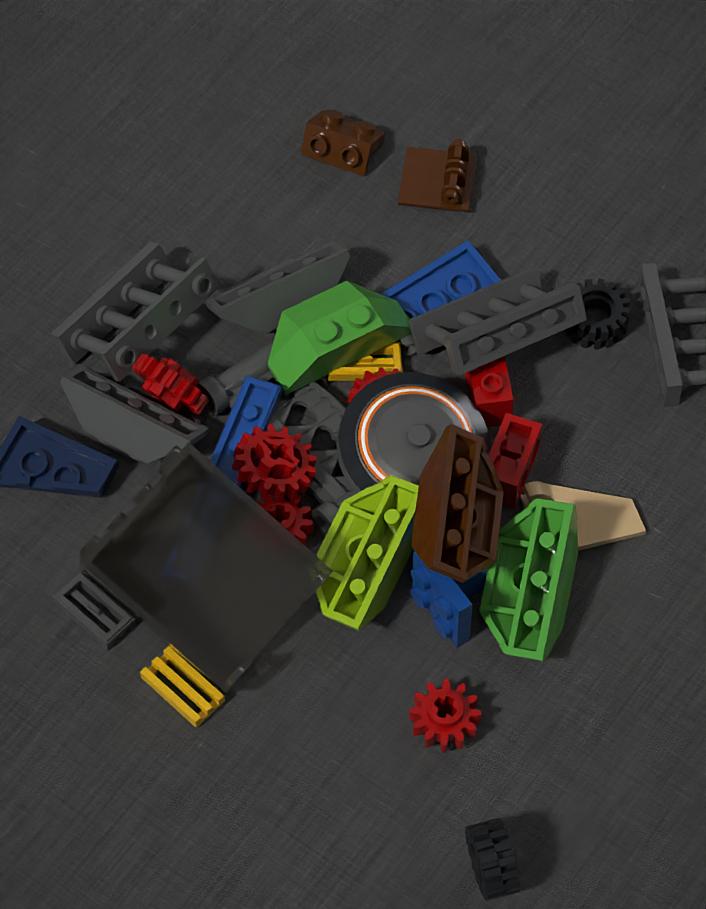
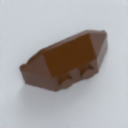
M449 424L446 426L420 475L411 547L428 569L463 583L496 563L504 492L494 464L485 451L488 449L485 439L458 426Z

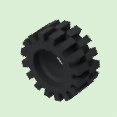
M592 279L585 280V287L580 282L577 283L580 286L585 309L598 307L610 314V317L606 320L594 321L587 318L586 321L564 330L566 335L571 334V341L575 344L581 339V347L588 348L589 343H594V350H600L601 343H604L606 348H609L613 345V339L618 343L622 339V334H625L627 331L630 313L629 298H624L625 291L622 288L615 292L616 284L610 282L608 287L604 286L605 279H598L597 285H593Z
M495 818L466 826L465 834L467 836L466 843L469 847L468 853L471 857V865L475 872L476 882L479 884V890L483 894L484 900L489 901L520 892L519 872L515 864L517 862L502 820Z

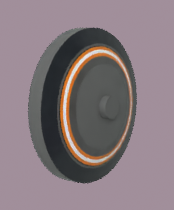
M395 373L369 383L348 404L338 428L337 456L342 473L356 494L382 482V479L390 475L419 485L420 475L446 426L453 424L483 437L488 448L485 451L489 455L490 438L488 430L475 404L467 395L451 383L423 373Z

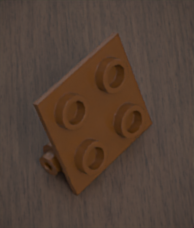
M455 139L449 145L448 151L407 147L398 205L468 212L477 154L469 153V147L466 141L462 139Z

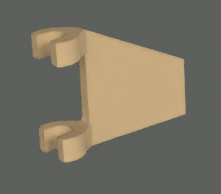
M540 481L524 484L523 489L526 494L520 497L524 510L536 498L576 505L578 551L642 536L646 533V529L632 499L556 486Z

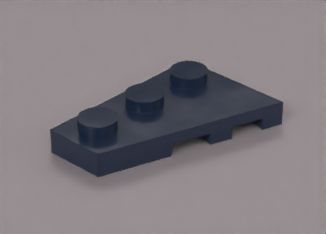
M19 416L0 447V487L101 498L120 465L112 457Z

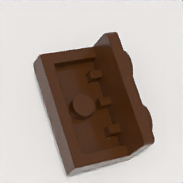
M322 110L306 124L301 154L362 176L367 172L370 156L383 145L386 132L375 129V125L370 122H355L344 118L343 114L338 111Z

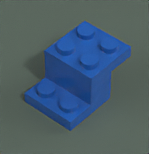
M413 552L411 595L419 608H427L433 616L434 626L441 637L444 639L449 637L455 647L458 648L470 641L472 603L468 598L484 589L488 568L462 583L428 569L416 552Z

